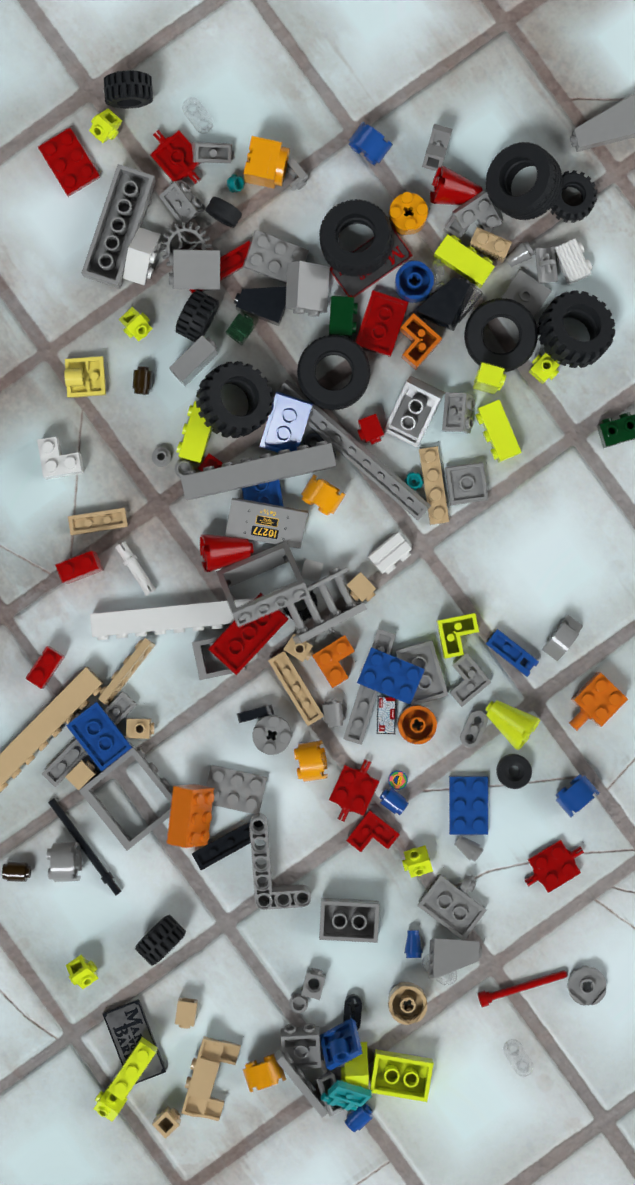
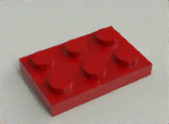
M71 128L66 129L38 146V149L68 197L101 178Z
M372 290L356 343L361 348L391 357L409 302Z

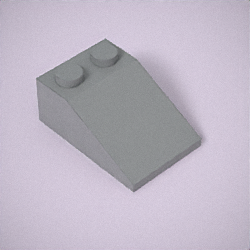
M410 376L383 431L418 448L445 392Z

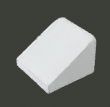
M305 558L301 572L302 578L315 582L319 581L324 563Z

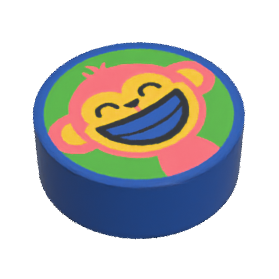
M396 770L389 775L388 782L393 789L401 790L407 785L408 779L403 771Z

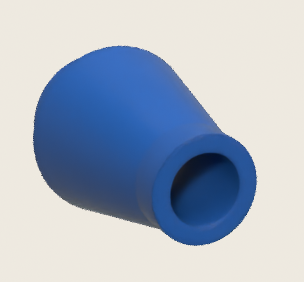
M419 930L407 931L404 951L406 958H422L421 953H423Z

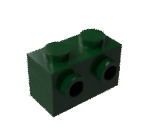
M331 296L329 335L352 338V333H356L357 322H353V314H357L358 303H354V297Z
M628 412L619 415L620 419L612 420V418L601 421L597 429L603 449L635 439V414L631 415Z

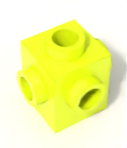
M108 108L92 119V126L89 131L102 143L109 139L112 141L119 133L117 130L122 120Z
M133 307L118 319L124 325L125 329L123 331L130 339L134 337L137 341H140L153 329L148 324L150 319L143 312L140 314Z
M547 353L543 356L539 354L532 361L534 366L529 370V373L542 385L548 378L552 380L559 373L557 370L560 366L557 363L558 360L554 361L550 358L551 355Z
M426 845L404 851L405 859L402 860L404 870H409L411 878L433 872Z
M79 955L65 965L69 972L70 981L74 985H79L82 989H85L99 979L96 974V965L92 960L88 961L83 955Z
M106 1089L104 1092L100 1091L95 1098L97 1103L93 1109L100 1116L106 1117L113 1122L128 1099L125 1098L122 1101Z

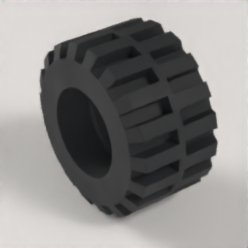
M133 70L118 71L104 77L105 103L109 106L123 109L139 108L152 103V77L147 73Z
M573 170L572 173L566 171L562 175V189L550 211L552 215H557L556 218L558 220L562 218L564 219L563 222L571 221V223H575L577 220H583L592 211L597 201V190L594 189L595 183L590 182L591 178L584 176L585 173L580 172V174H577V171ZM566 188L577 189L582 195V203L578 206L567 205L561 197L562 190Z
M198 289L194 291L179 315L176 323V333L193 342H196L202 335L204 336L216 315L219 300Z
M167 915L137 943L135 950L151 966L155 965L183 939L186 931L171 915Z

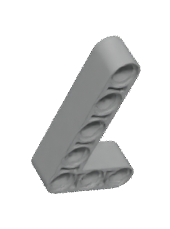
M262 813L252 815L250 819V839L256 906L262 910L306 907L311 902V890L308 886L289 885L272 887L267 818ZM257 820H260L264 823V825L262 827H256L253 823ZM262 839L265 844L258 846L255 844V841ZM258 858H264L266 860V863L261 865L258 864L256 860ZM266 877L268 881L265 883H260L258 881V878ZM299 893L308 895L305 899L298 898ZM286 894L288 899L280 900L278 896ZM262 895L268 896L269 900L263 902L259 899V897Z

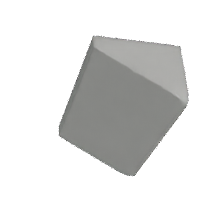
M192 142L193 162L231 163L232 144Z
M326 1072L316 1079L321 1095L323 1093L328 1094V1089L337 1081L334 1072ZM324 1101L330 1117L344 1110L341 1106H331Z

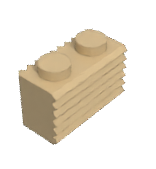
M477 227L469 246L480 254L483 253V255L490 256V258L497 259V261L502 263L512 242Z

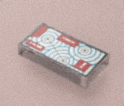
M377 696L376 734L396 735L395 698Z

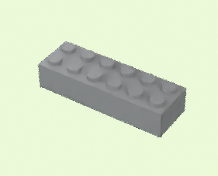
M117 165L81 272L84 278L118 289L121 288L128 247L139 227L141 228L156 183L153 175L123 165Z

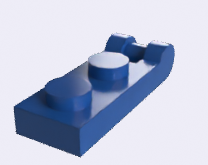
M498 629L485 643L526 677L530 675V670L539 663L533 656ZM523 658L528 661L524 667L520 664Z

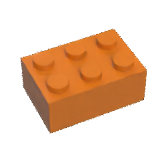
M198 784L173 786L167 844L183 848L208 844L214 788Z

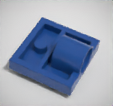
M352 1018L320 1035L326 1068L330 1071L363 1054L356 1021Z

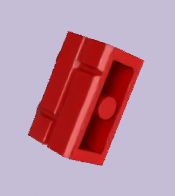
M46 646L42 652L43 655H40L25 678L40 689L45 688L65 658L64 655L50 646Z

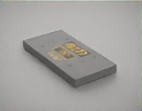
M232 498L225 536L277 545L287 541L289 547L301 548L308 511Z

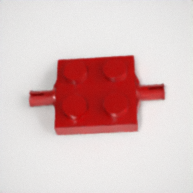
M157 130L153 136L160 144L150 154L152 159L172 182L181 181L188 176L194 184L200 182L201 178L194 171L201 163L193 162L192 144L180 130L167 138L163 136L160 130Z
M364 759L360 769H353L344 765L329 798L330 801L342 808L337 819L345 822L349 812H355L362 816L365 815L380 782L367 773L372 762Z
M559 840L529 858L528 861L533 868L534 874L524 879L528 887L539 881L549 893L579 875L581 872L574 858L584 853L581 850L582 848L579 846L570 852L565 848L562 841Z

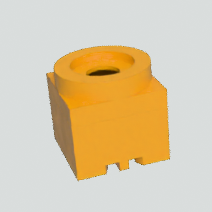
M252 136L249 146L250 152L247 155L243 173L245 183L275 189V185L282 186L287 170L290 148L282 147V142Z

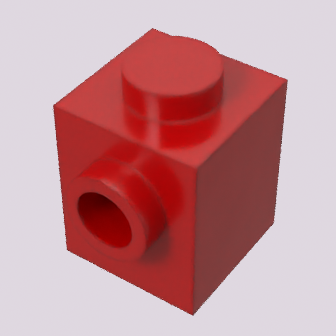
M376 414L358 420L360 429L357 432L361 441L365 440L366 444L370 442L371 445L382 441L381 438L384 437V433Z

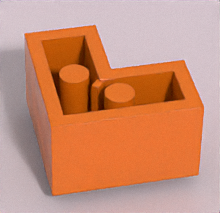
M414 313L400 328V332L413 342L402 354V359L417 370L440 344L442 338Z
M345 635L312 655L332 688L349 678L339 663L340 660L355 652Z

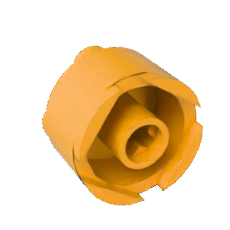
M404 192L398 195L392 201L389 210L391 226L397 233L402 235L418 233L422 230L427 220V204L422 197L415 193ZM405 212H412L411 215L405 216Z
M313 474L301 493L303 495L302 500L309 505L316 504L319 506L318 510L327 516L330 513L334 514L346 494L344 492L339 494L340 489L324 479L316 480L317 476Z
M322 740L300 743L294 749L295 760H299V768H297L298 779H303L304 782L328 778V774H324V769L328 768L325 749L320 748V745L323 744Z
M274 1054L264 1057L263 1062L257 1063L254 1060L245 1064L243 1073L250 1092L254 1091V1087L258 1091L276 1085L280 1078H282V1081L286 1080L284 1070L276 1061Z

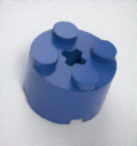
M363 121L349 139L350 143L348 144L357 154L364 153L366 160L374 166L376 163L379 164L393 146L390 141L386 142L384 140V136L370 125H366Z
M420 261L405 263L398 270L395 278V290L398 296L409 303H418L425 300L430 295L434 284L433 272L426 264ZM413 278L416 279V282H419L416 286L410 283Z
M579 774L570 782L572 786L569 789L564 787L555 795L557 803L570 818L574 816L572 811L575 813L580 811L595 798L592 794L597 796L600 793L585 775L582 777Z

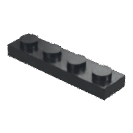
M257 820L253 823L256 827H262L264 825L263 822L260 820ZM250 821L193 852L192 856L200 870L250 844Z

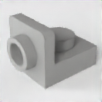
M291 158L287 162V172L293 179L295 177L297 179L290 184V188L292 191L296 188L300 190L307 184L308 176L296 160Z

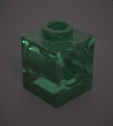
M239 313L226 330V335L240 345H243L255 328L254 320L247 314L242 316Z

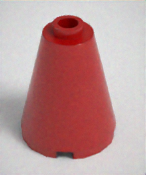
M441 166V168L437 169L432 182L434 192L430 191V203L463 205L482 192L483 188L453 170Z
M202 534V537H200V556H203L204 562H202L205 573L249 558L254 552L253 544L248 539Z

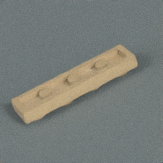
M438 446L419 449L426 501L431 505L428 509L430 525L448 523L449 516Z
M146 638L137 643L134 653L124 660V666L120 671L117 670L113 674L110 684L104 686L100 691L98 699L102 703L110 705L155 647V644Z
M283 651L268 660L307 726L324 717L286 652Z

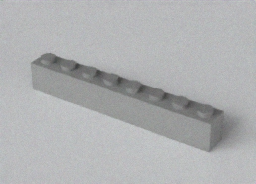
M327 441L317 442L315 447L309 448L308 445L297 447V451L290 452L289 449L278 451L279 455L271 456L270 453L260 455V459L257 460L245 458L240 460L241 463L233 465V462L223 463L221 468L215 469L214 466L203 468V472L196 473L195 470L184 472L185 476H181L185 499L192 500L335 468L336 461L332 443L327 444Z

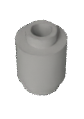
M337 699L326 700V704L322 705L324 720L328 728L342 726L344 717L341 702H337Z

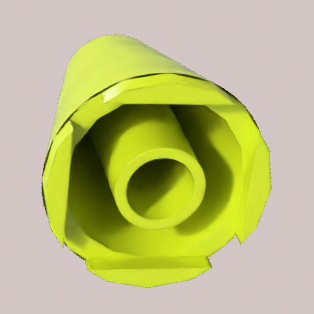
M499 700L491 701L485 709L487 711L486 716L517 750L523 747L530 738L531 733L535 731L540 723V719Z

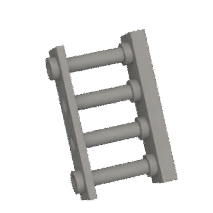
M337 567L329 571V576L307 586L308 592L316 587L319 588L331 613L329 614L331 618L327 620L321 619L311 596L304 598L314 620V626L308 629V627L304 626L294 603L287 606L298 629V635L292 637L295 644L303 643L366 610L364 602L357 604L356 601H353L341 576L348 572L347 568L340 569ZM335 579L347 604L345 606L346 610L342 612L337 610L325 585L326 582Z

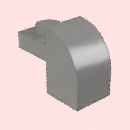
M434 124L424 157L423 168L437 171L439 167L441 168L452 133L451 128Z
M567 615L558 629L548 639L542 650L558 661L574 643L583 626Z

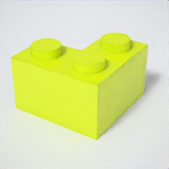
M475 613L436 621L443 658L464 655L460 636L479 632Z
M360 1042L363 1054L344 1063L345 1067H341V1081L369 1089L367 1042Z

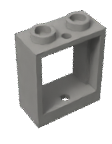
M219 637L192 642L200 680L233 673L230 669L207 674L202 645L214 643Z

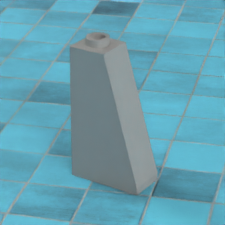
M635 94L575 128L572 136H570L572 147L576 148V152L635 138Z

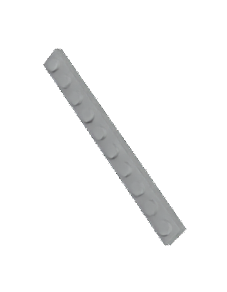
M288 380L277 391L311 402ZM313 403L307 424L328 443H332L336 450L418 521L431 505Z

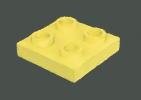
M103 356L65 359L64 374L68 398L106 395Z

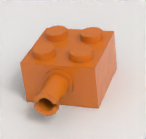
M597 672L572 697L571 700L580 708V712L569 724L578 731L588 719H592L598 726L602 727L628 698L601 672Z

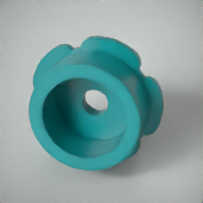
M232 174L227 180L229 191L232 193L241 191L244 187V179L237 174Z
M410 472L407 474L404 482L416 491L423 486V477L419 473Z

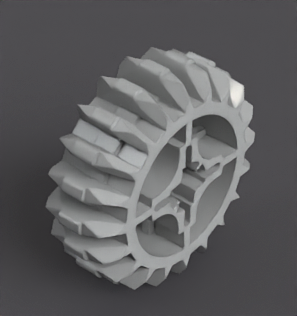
M182 222V228L176 223L175 231L171 227L168 228L169 232L172 233L170 236L166 233L163 235L168 240L167 242L161 241V244L166 245V248H161L160 251L167 252V255L162 256V258L167 259L169 254H172L171 242L176 235L179 237L180 245L174 250H181L184 247L183 240L187 242V245L189 243L190 245L195 244L189 250H193L199 245H202V250H206V248L212 247V244L206 245L205 242L209 241L210 237L203 238L206 230L199 233L200 225L192 229L193 222H190L189 228H186V222ZM183 232H192L199 239L189 242Z

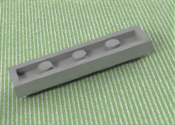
M281 1049L274 1053L276 1061L321 1117L328 1114L325 1103L321 1100V1095L318 1096L316 1094V1088L311 1081L307 1082L304 1079L305 1074L301 1068H296L292 1064L294 1062L292 1057L288 1053L284 1054Z

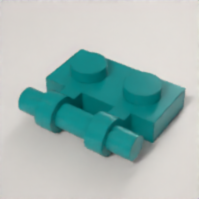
M337 1080L328 1089V1094L323 1093L321 1095V1100L331 1106L338 1105L344 1110L349 1111L351 1109L356 1111L358 1106L362 1107L372 1097L369 1089Z

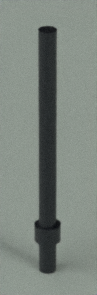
M55 798L49 801V805L101 875L103 883L109 886L115 896L122 892L113 880L114 877L111 872H107Z

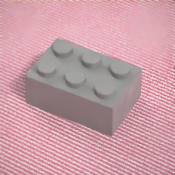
M321 898L319 940L378 943L379 901Z

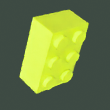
M375 1049L369 1090L375 1094L427 1102L434 1064L431 1058Z

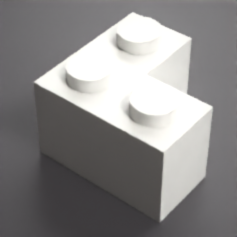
M139 227L128 247L123 279L145 285L146 281L152 278L154 268L151 266L155 263L157 253L159 254L162 248L160 242L161 234Z
M57 437L37 440L43 478L53 479L84 473L82 457L79 452L62 455L60 441Z

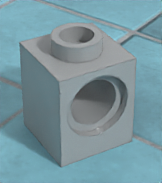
M312 968L306 971L301 991L302 996L320 1000L326 974H322V970ZM315 978L319 981V985L311 987L308 984L309 980Z

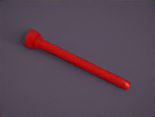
M563 970L491 993L489 991L485 992V990L478 992L480 1005L483 1008L489 1006L492 1000L564 979L568 976V973Z

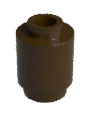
M138 366V369L133 371L132 389H134V394L149 395V390L152 389L153 372L149 371V367Z
M8 862V864H3L2 879H6L8 882H26L27 878L31 877V866H28L27 862Z

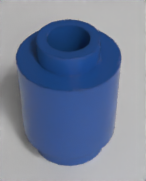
M393 788L385 789L379 797L382 799L380 803L398 815H401L409 804L405 801L406 798Z
M365 1103L362 1107L358 1106L356 1111L352 1110L346 1116L347 1119L344 1122L353 1132L360 1131L373 1118V1110Z

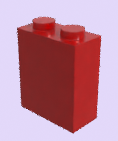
M94 551L86 552L56 564L61 581L65 584H70L104 571L98 554Z

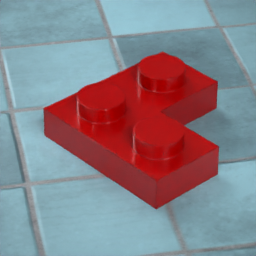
M369 810L346 841L359 852L364 850L372 838L389 849L400 834Z

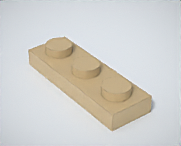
M125 508L68 516L71 536L128 527Z

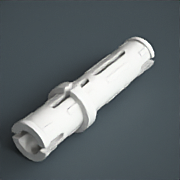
M126 541L116 546L115 549H117L124 560L123 564L128 566L145 595L147 596L155 591L156 588L138 563L137 556L133 555Z

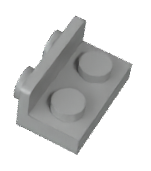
M174 181L159 195L181 226L182 222L187 224L197 214L205 211L202 207V202L197 197H194L190 186L186 182Z
M445 393L442 431L471 433L473 428L472 410L475 408L473 395L468 393Z

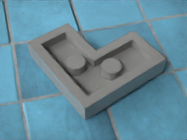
M484 190L452 211L462 229L478 220L481 228L488 232L502 224L487 192Z
M467 653L452 664L464 680L453 688L450 694L463 707L487 687L491 681Z

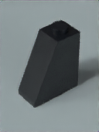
M453 277L419 306L417 313L422 319L454 331L474 290L468 280L464 278L459 280Z
M286 286L242 289L241 294L237 293L234 300L236 310L279 326L285 312Z

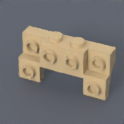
M203 1037L198 1057L193 1058L190 1069L194 1070L192 1077H187L185 1088L188 1091L181 1114L219 1121L225 1101L210 1097L220 1062L236 1065L241 1045L225 1040L219 1041Z

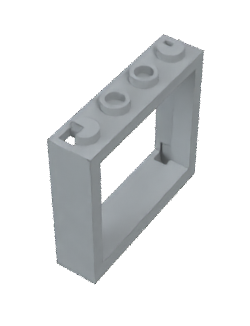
M287 541L216 571L238 627L310 596ZM284 563H290L297 582L236 607L229 587Z
M135 746L79 790L126 851L168 819L171 808L131 840L91 788L133 755L170 803L172 802L173 794L169 789L170 784L164 777L161 779L158 776L156 766L152 762L149 764L145 759L147 756L140 747L137 749Z

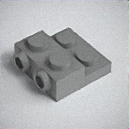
M308 1023L304 1027H296L290 1024L281 1028V1050L284 1054L288 1053L294 1061L292 1064L296 1068H321L319 1026Z

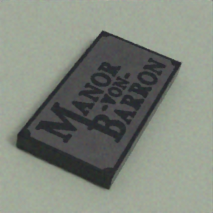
M139 999L103 1012L104 1020L122 1066L142 1037L157 1047ZM158 1049L135 1084L166 1072Z

